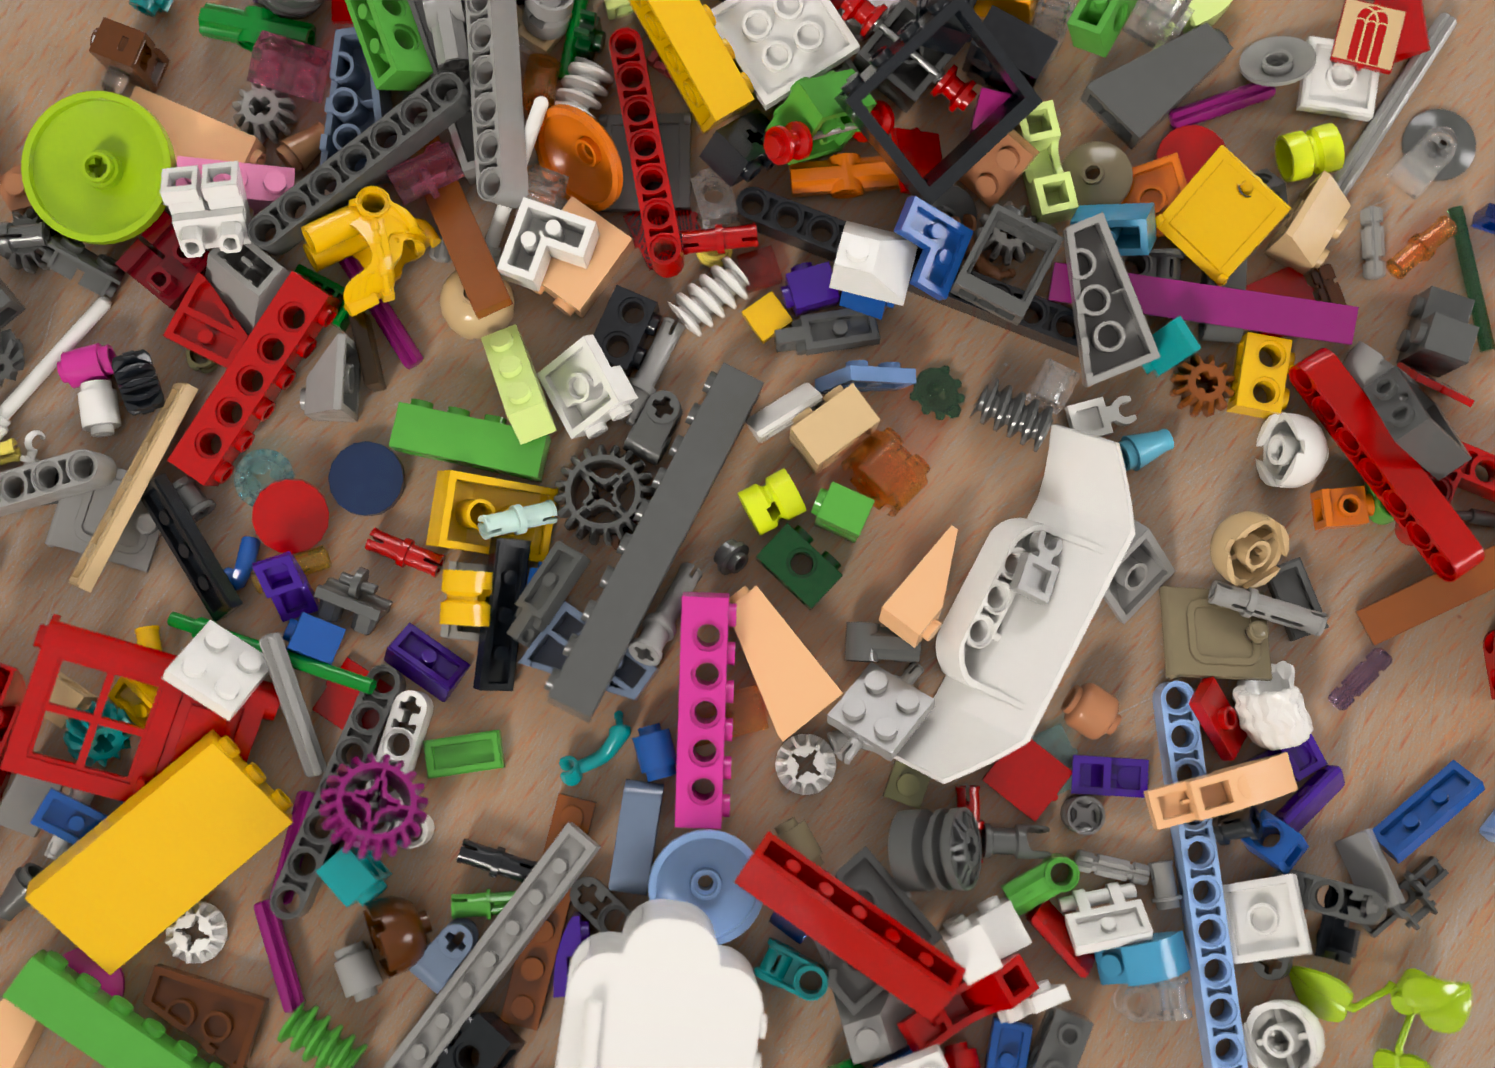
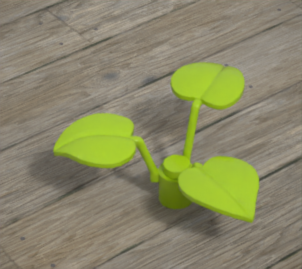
M1292 966L1289 973L1293 989L1300 1003L1306 1006L1316 1017L1329 1022H1341L1347 1016V1011L1357 1012L1383 996L1390 994L1393 1008L1399 1013L1406 1015L1395 1045V1052L1384 1048L1378 1049L1373 1057V1068H1432L1422 1058L1413 1054H1404L1403 1047L1415 1015L1420 1014L1422 1021L1432 1030L1452 1034L1463 1028L1468 1020L1472 1006L1471 983L1442 980L1428 976L1423 971L1414 968L1405 970L1397 983L1388 981L1385 987L1356 1003H1351L1354 997L1352 990L1332 975L1302 966Z

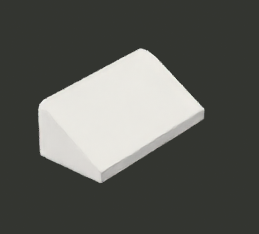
M803 383L749 417L746 424L758 443L761 442L762 444L792 425V419L808 407H811L813 411L819 408L822 404L823 396L810 383Z

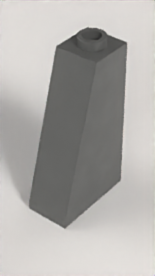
M1205 23L1091 81L1086 86L1080 100L1132 150L1172 109H1175L1224 62L1233 47L1229 44L1228 38L1222 31L1213 29L1208 23Z

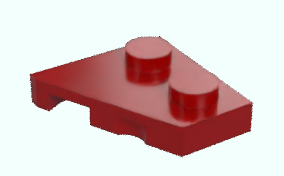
M200 273L196 274L163 334L166 339L226 369L249 336L208 279Z

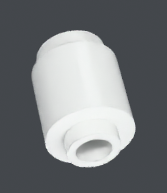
M91 380L81 383V392L77 395L82 430L91 432L92 437L114 435V429L121 427L122 424L117 390L112 388V382L109 380Z

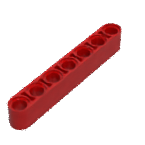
M622 27L611 34L609 49L646 246L653 270L659 276L671 278L682 271L685 265V258L651 81L640 34L630 27ZM626 48L635 49L632 53L629 54L620 53L622 50ZM632 81L642 82L635 88L626 87ZM639 114L648 115L641 122L633 121V118ZM642 149H655V151L651 155H639V152ZM651 182L661 183V186L656 190L645 189V186ZM655 217H668V221L662 225L651 224ZM665 250L675 252V255L669 260L657 258Z
M1320 348L1293 365L1289 369V378L1296 391L1435 574L1442 580L1451 583L1480 564L1485 558V553L1479 541L1420 464L1393 440L1371 401L1338 357L1329 349Z

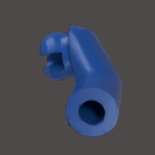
M242 537L234 569L230 567L224 569L235 590H240L246 586L253 571L252 564L257 561L261 541L255 537Z

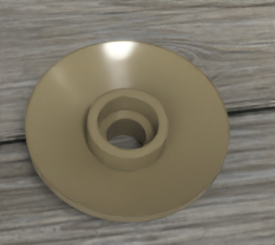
M1094 141L1080 145L1067 155L1061 165L1064 172L1070 171L1078 205L1121 204L1132 186L1133 170L1128 157L1120 148L1107 142ZM1091 169L1100 170V175L1096 179L1091 180L1087 178V173Z

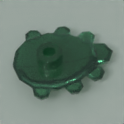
M949 366L928 368L919 373L916 378L917 383L914 384L913 391L910 393V399L912 401L918 400L919 404L922 405L921 411L923 414H929L933 411L935 412V418L938 420H943L945 414L950 418L959 417L961 408L958 403L961 404L965 401V396L958 393L957 390L961 387L962 382L959 379H953L949 375Z

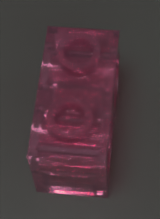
M262 30L253 46L247 81L322 103L330 83L329 74L332 51Z

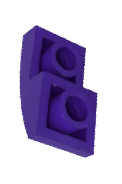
M580 911L572 914L560 941L554 968V998L565 997L570 966L569 957L573 955L576 948L585 939L590 937L589 921H582V913Z

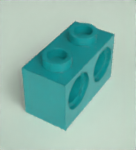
M352 846L348 853H344L340 849L316 871L346 908L356 903L363 906L367 902L373 901L388 888L384 881L392 873L381 860H374L372 850H367L364 859L359 860L357 857L359 848Z

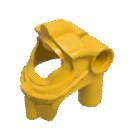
M378 186L364 187L358 192L356 198L349 200V205L301 227L306 241L303 244V249L309 263L316 272L350 256H354L363 266L364 270L353 277L344 290V309L351 317L378 305L379 299H382L383 303L395 300V282L401 277L404 265L421 258L427 247L431 246L434 248L441 242L440 237L428 221L414 218L406 208L391 201L389 194Z

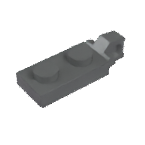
M848 308L801 315L799 320L791 322V328L774 330L776 351L796 350L797 355H813L880 344L876 318Z
M556 541L515 603L518 606L515 615L517 618L507 631V634L529 648L539 633L543 632L547 625L550 624L591 560L564 543Z

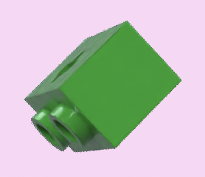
M832 481L829 490L820 489L811 511L812 514L817 516L814 525L855 543L875 500Z

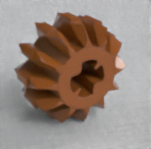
M1194 354L1190 357V363L1182 361L1177 365L1180 373H1174L1170 377V381L1178 385V387L1170 391V396H1181L1182 401L1177 404V409L1181 410L1190 405L1189 413L1191 417H1196L1202 411L1204 416L1208 418L1214 415L1215 409L1222 411L1228 406L1225 399L1233 397L1235 391L1226 385L1235 381V376H1224L1223 371L1228 367L1226 362L1215 366L1214 355L1209 354L1203 361L1199 354ZM1199 381L1201 384L1207 383L1208 390L1205 391L1204 388H1197L1196 382Z

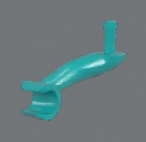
M622 711L614 713L616 725L610 728L607 739L597 751L578 761L573 756H564L560 759L559 765L561 769L568 771L560 774L562 781L566 785H577L582 780L583 773L607 763L627 741L632 730L630 726L623 724L624 716Z

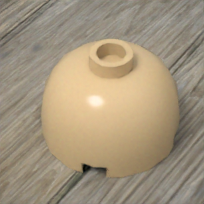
M454 271L442 285L439 298L442 316L450 328L465 339H481V337L507 328L513 319L515 311L514 293L509 283L503 280L513 305L478 320L458 273Z
M1253 511L1238 512L1227 517L1219 524L1210 542V557L1216 571L1235 586H1242L1245 589L1263 586L1274 578L1281 569L1276 566L1281 555L1287 558L1289 552V535L1285 527L1271 517Z

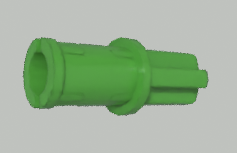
M486 889L485 893L451 894L452 919L487 916V920H491V916L499 915L516 891L491 893L490 889Z

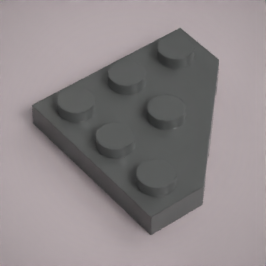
M866 846L836 871L835 878L932 946L943 938L909 896L898 888L893 877ZM830 951L827 984L854 1016L882 992L884 988Z

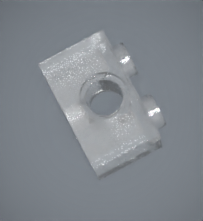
M1138 0L1122 31L1152 49H1156L1164 45L1166 41L1169 42L1179 36L1195 11L1188 7L1192 0Z

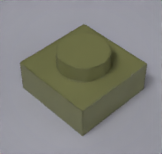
M895 760L882 796L920 809L931 777Z

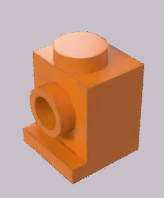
M1365 486L1320 489L1310 494L1315 531L1362 526L1369 523V516L1374 515V499L1371 494L1365 493ZM1345 500H1348L1350 513L1345 511L1343 507Z

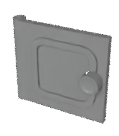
M94 462L89 467V475L93 473ZM117 468L115 479L106 487L59 500L44 544L51 548L61 547L83 554L127 470ZM141 499L108 561L148 572L161 532Z

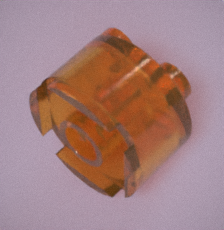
M887 427L883 432L879 430L873 431L842 461L841 466L844 472L848 468L851 469L854 476L850 479V482L860 494L875 500L873 506L878 510L884 505L891 510L887 515L895 517L927 486L928 479L926 474L930 471V467L921 456L917 454L912 456L902 446L903 440L900 435L892 428Z

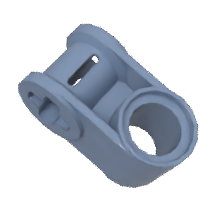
M457 918L451 921L434 941L427 945L422 958L409 971L438 994L459 968L460 963L476 945L479 938L476 924L468 918ZM461 931L465 934V937L459 945H456L452 940L455 934Z

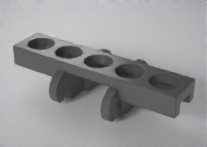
M1430 856L1412 873L1406 871L1403 874L1405 879L1398 886L1400 889L1407 891L1409 896L1407 902L1390 907L1389 909L1392 914L1385 916V919L1376 928L1371 929L1368 925L1361 924V926L1371 937L1376 938L1397 918H1401L1407 921L1405 925L1408 928L1412 926L1418 931L1420 929L1418 922L1429 912L1434 915L1438 913L1434 907L1437 904L1433 900L1431 902L1428 900V897L1431 895L1428 891L1446 877L1449 872L1443 869L1436 857ZM1434 865L1437 869V874L1433 879H1428L1424 873ZM1418 899L1424 906L1411 916L1405 909ZM1367 913L1364 914V918L1368 919Z

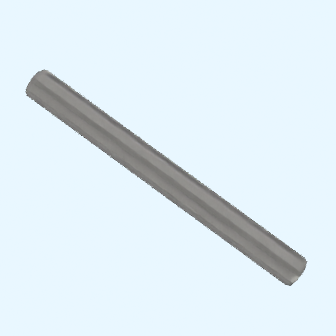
M1441 13L1435 19L1428 30L1430 51L1409 59L1373 118L1369 121L1344 160L1343 167L1333 177L1345 196L1353 187L1456 27L1457 20L1455 17L1450 16L1448 13Z

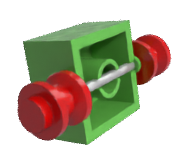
M853 68L839 72L832 70L823 76L810 79L809 77H803L791 86V93L785 102L774 111V118L765 129L764 150L774 164H788L789 166L842 151L852 136L859 142L868 141L834 99L842 92L841 87L847 83L846 79L855 73ZM869 94L861 102L889 135L891 133L890 130L894 128L895 124L893 110L887 102L874 100L871 94Z

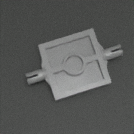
M871 662L827 714V723L843 732L848 739L836 754L841 762L844 760L845 764H850L861 749L876 752L890 762L894 759L934 709L935 699L916 689L913 685L924 673V669L920 664L917 666V662H911L903 674L897 676Z

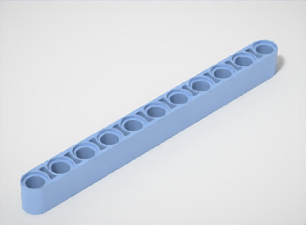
M1167 681L1159 684L1155 688L1152 697L1164 785L1179 782L1177 771L1183 764L1190 767L1192 778L1206 775L1199 721L1188 704L1194 691L1189 684L1183 681ZM1171 688L1177 689L1181 695V703L1175 709L1171 708L1166 701V694ZM1177 726H1181L1187 735L1185 743L1180 747H1177L1171 739V733ZM1212 818L1171 826L1170 831L1179 894H1182L1180 903L1187 953L1191 967L1190 974L1203 1068H1248ZM1198 841L1202 846L1203 853L1199 860L1192 862L1188 857V848L1193 842ZM1204 880L1208 886V893L1205 898L1197 901L1193 895V888L1196 883ZM1209 919L1214 926L1213 933L1210 937L1201 939L1199 936V926L1203 921ZM1217 959L1219 963L1217 974L1214 977L1206 978L1204 973L1206 963L1209 960ZM1216 999H1223L1225 1005L1222 1014L1217 1017H1211L1210 1006L1212 1002ZM1228 1038L1230 1042L1229 1051L1223 1056H1217L1215 1053L1217 1043L1221 1039Z

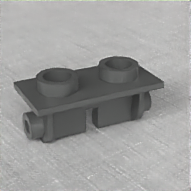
M57 232L41 258L42 261L48 263L47 268L70 280L77 269L85 272L78 284L101 297L105 294L112 298L126 273L115 264L117 261L105 254L97 255L86 249L83 242L65 235L62 236Z

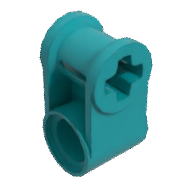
M769 937L767 941L769 948L760 966L755 967L753 970L755 976L773 986L785 989L804 1000L814 1001L823 997L828 988V972L825 967L819 962L801 954L788 944ZM780 955L781 958L775 970H772L777 957ZM806 971H815L820 974L822 984L816 990H807L800 983V977Z

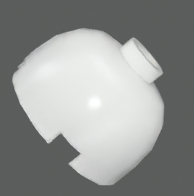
M1293 413L1272 414L1262 425L1257 437L1256 447L1263 446V461L1256 459V468L1261 480L1268 486L1280 488H1298L1315 480L1322 471L1329 456V448L1322 428L1307 416Z
M1273 999L1254 1007L1249 1012L1251 1014L1248 1016L1247 1022L1243 1023L1242 1028L1246 1057L1254 1068H1315L1321 1061L1325 1050L1324 1031L1318 1018L1306 1006L1294 1000Z

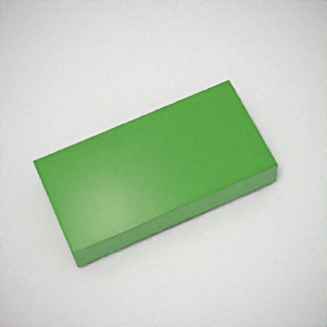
M500 730L423 741L428 779L505 767Z

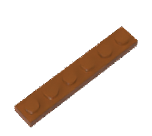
M559 793L543 855L567 823H574L589 835L597 802ZM571 888L514 963L500 1017L505 1023L536 1031L539 1028L558 948L571 905Z

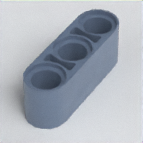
M626 779L609 879V890L647 896L664 784Z

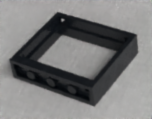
M931 0L926 5L928 11L918 21L912 19L906 23L897 33L899 38L889 48L883 46L877 50L868 60L871 65L861 74L856 72L846 79L847 83L841 87L842 92L834 98L912 196H917L930 205L940 198L1043 102L967 0ZM955 15L1013 91V94L922 178L861 101Z

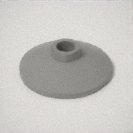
M1274 36L1259 40L1247 47L1240 56L1239 67L1242 75L1255 84L1284 86L1295 83L1309 75L1316 64V52L1308 42L1290 36Z

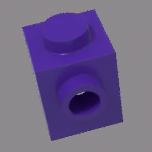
M829 261L814 266L812 262L801 263L793 266L790 269V273H786V286L780 287L786 309L793 307L795 317L838 305L840 298L838 290L829 288L832 277Z

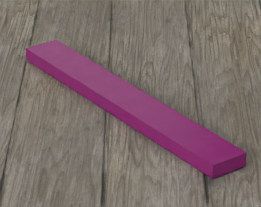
M1053 263L1047 300L1072 304L1067 264ZM1127 273L1144 315L1175 319L1181 315L1184 321L1345 345H1352L1359 310V307Z

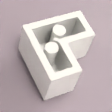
M523 197L497 267L503 280L539 292L551 257L587 269L600 235L597 223Z
M995 895L985 899L977 905L979 911L966 918L963 913L953 916L943 923L945 929L939 931L943 937L941 941L950 958L967 969L963 980L968 985L1004 967L1000 961L1001 959L1032 943L1011 901L1006 897L999 899Z

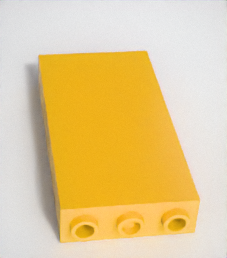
M212 729L30 880L25 899L105 972L111 975L292 824L291 807L293 803L281 789L277 788L274 791L265 782L267 780L266 775L255 763L247 764L238 755L240 754L238 746L228 736L224 735L221 738Z

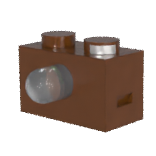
M103 17L100 26L91 35L89 52L107 69L102 80V88L107 92L122 94L127 83L156 93L170 60L160 49L155 48L156 44L145 32Z

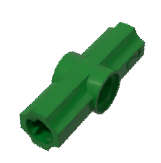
M206 2L205 6L200 9L198 17L199 32L203 37L237 43L243 49L257 54H269L270 50L309 58L311 53L314 52L316 28L311 23L278 17L272 11L258 6H247L245 10Z

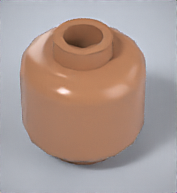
M1085 683L1082 686L1075 685L1066 695L1061 710L1065 712L1064 720L1066 724L1089 739H1098L1105 733L1111 735L1121 721V715L1118 714V699L1094 683Z

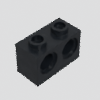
M617 284L595 330L594 337L610 366L621 365L625 375L630 377L633 368L639 370L647 354V349L643 348L648 335L655 336L662 321V316L658 314V302ZM637 308L644 312L642 320L634 324L626 322L624 320L626 312ZM624 342L629 346L628 352L622 357H613L609 354L612 344Z

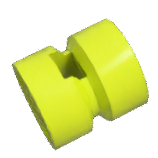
M1333 123L1314 126L1307 130L1306 134L1303 131H1295L1279 135L1276 138V163L1285 182L1291 183L1310 178L1313 172L1316 175L1321 174L1323 171L1330 173L1338 171L1343 167L1345 157L1344 144L1338 128Z
M784 468L766 477L765 485L760 486L755 483L737 493L745 512L759 536L778 527L779 519L783 518L789 521L807 511L794 482Z

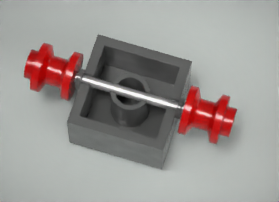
M844 0L840 7L845 11L842 19L846 22L854 18L862 25L860 34L863 37L872 28V31L875 32L853 60V64L859 74L871 65L868 60L877 50L883 46L889 48L899 38L897 35L898 31L906 23L916 19L917 7L909 0H901L886 20L881 18L888 9L885 4L875 7L868 0ZM920 46L876 87L905 113L909 111L932 82L935 84L939 81L930 94L933 97L943 94L949 99L948 110L952 113L957 107L964 111L977 95L972 90L977 83L973 79L964 83L956 76L958 66L955 64L943 75L945 72L943 68L954 55Z

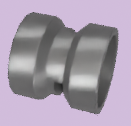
M1084 795L1069 797L1061 806L1060 811L1061 820L1065 827L1083 835H1091L1099 831L1104 825L1106 817L1102 804L1095 798Z

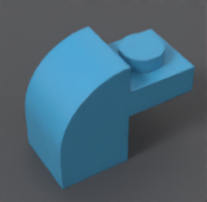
M1183 931L1153 933V940L1094 952L1101 985L1128 983L1130 987L1152 984L1175 978L1191 969Z

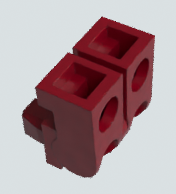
M163 211L160 217L141 235L165 255L164 259L137 239L115 264L170 309L176 311L196 274L200 273L205 276L207 258L210 252L205 249L201 257L187 258L184 252L181 251L172 224V217L166 211Z

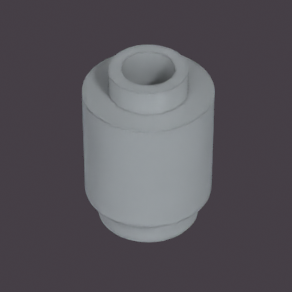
M364 940L334 952L337 960L334 966L346 998L354 996L357 1003L378 994L376 986L382 984L383 981L371 948H366Z

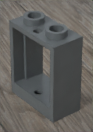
M996 203L950 292L1018 326L1029 308L1064 237L1058 235V231L1047 223L1038 222L1036 224L1024 218L1023 212L1011 205L1001 206ZM994 227L1045 252L1021 300L970 274Z
M1397 366L1363 389L1393 440L1438 481L1472 459L1440 407Z

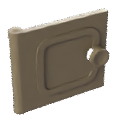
M1171 586L1159 588L1166 679L1214 677L1216 679L1272 680L1267 620L1254 616L1246 618L1240 616L1239 612L1233 609L1208 603L1210 589ZM1246 628H1247V634H1248L1249 638L1252 640L1251 642L1248 641L1247 638H1246V636H1245V630H1246Z

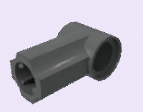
M847 622L845 661L879 662V660H893L896 662H919L921 642L914 648L889 628L881 627V624Z

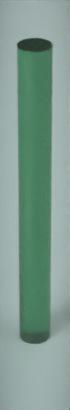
M1456 206L1447 211L1467 297L1475 300L1471 315L1474 325L1480 327L1477 334L1480 353L1495 350V342L1463 206Z

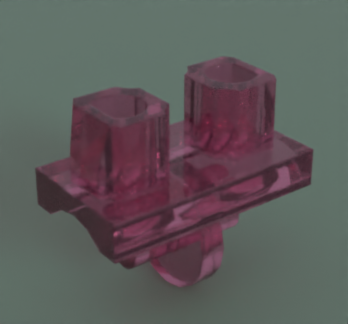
M439 141L426 146L423 154L407 159L402 164L386 171L403 205L411 203L429 193L435 199L441 196L438 189L465 177L449 143L442 144Z

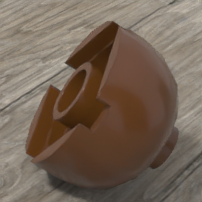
M399 896L382 897L363 905L366 909L363 913L372 945L381 956L385 955L386 957L379 960L386 976L392 978L416 965L427 948L426 934L432 932V926L426 911L418 912L412 902Z

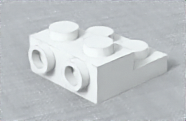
M593 334L580 338L537 373L542 386L571 439L586 435L588 439H593L602 435L608 430L606 422L610 419L617 421L629 415L633 411L630 404L638 399L621 365L610 366Z

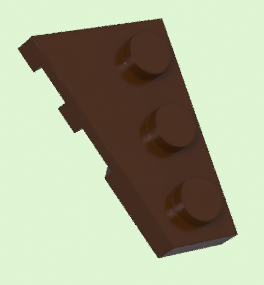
M160 963L154 967L142 1004L178 1031H184L200 1043L203 1050L211 1056L216 1055L229 1065V1068H246L269 998Z

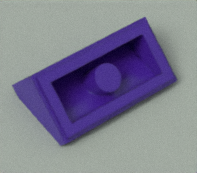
M410 622L387 647L384 661L442 702H445L450 697L471 666Z
M1326 765L1319 769L1274 816L1297 832H1300L1344 787L1345 780L1342 769L1335 765Z

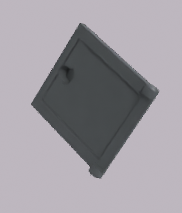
M691 112L657 113L675 210H691V125L693 116ZM599 114L598 122L605 128L616 145L623 168V187L619 198L610 207L600 212L640 211L622 114ZM639 114L633 118V121L641 122L648 115ZM642 149L639 152V155H651L655 151V149ZM651 182L645 186V189L656 190L661 186V183Z

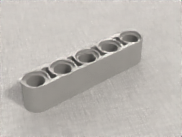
M81 449L0 472V517L106 487L116 477V463L108 455ZM94 462L93 473L89 475V467ZM59 472V480L58 483L55 485L54 479L56 474ZM24 483V491L21 494L20 488L21 485Z

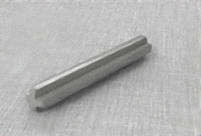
M279 632L269 633L259 639V644L304 773L307 777L321 775L325 772L327 765L285 643Z

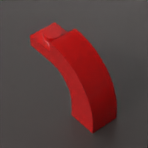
M1020 953L1001 959L1000 961L1004 967L970 985L962 979L954 997L932 1022L915 1010L898 1022L897 1026L912 1052L920 1051L935 1044L940 1046L973 1022L996 1012L1014 1009L1037 991L1039 986Z

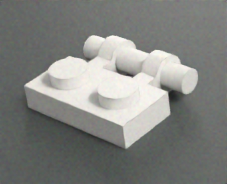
M1118 882L1105 884V888L1088 892H1085L1084 889L1074 890L1072 895L1058 898L1061 913L1076 910L1075 913L1065 914V924L1076 956L1153 940V929L1142 900L1125 901L1126 899L1137 897L1134 883L1119 885ZM1106 903L1110 904L1108 906L1091 909L1092 906L1102 905Z

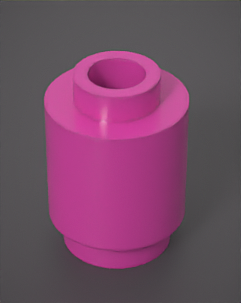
M100 343L66 351L61 354V361L57 362L58 374L64 383H69L72 388H78L81 383L86 381L108 380L114 374L111 364L113 358L117 356L111 345L102 346Z

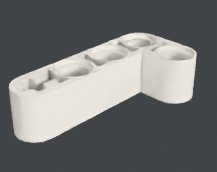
M407 690L396 696L376 754V762L381 763L383 756L389 754L391 759L389 765L395 767L398 761L403 760L405 763L402 770L403 773L406 774L409 771L415 770L433 714L434 706L428 694L422 691ZM416 699V705L421 707V711L419 714L411 715V711L406 709L407 702H414ZM409 721L408 725H416V729L399 727V722ZM401 733L406 735L410 742L409 750L404 755L396 753L393 747L395 737ZM368 780L365 790L373 786L374 780ZM396 790L388 792L391 797L401 800V804L404 805ZM377 792L373 800L369 802L371 804V811L377 808ZM428 814L425 823H421L423 828L422 836L418 840L411 839L412 843L409 848L424 845L431 840L435 826ZM357 817V826L361 830V822ZM402 821L386 822L381 829L375 828L374 833L391 831L398 827Z

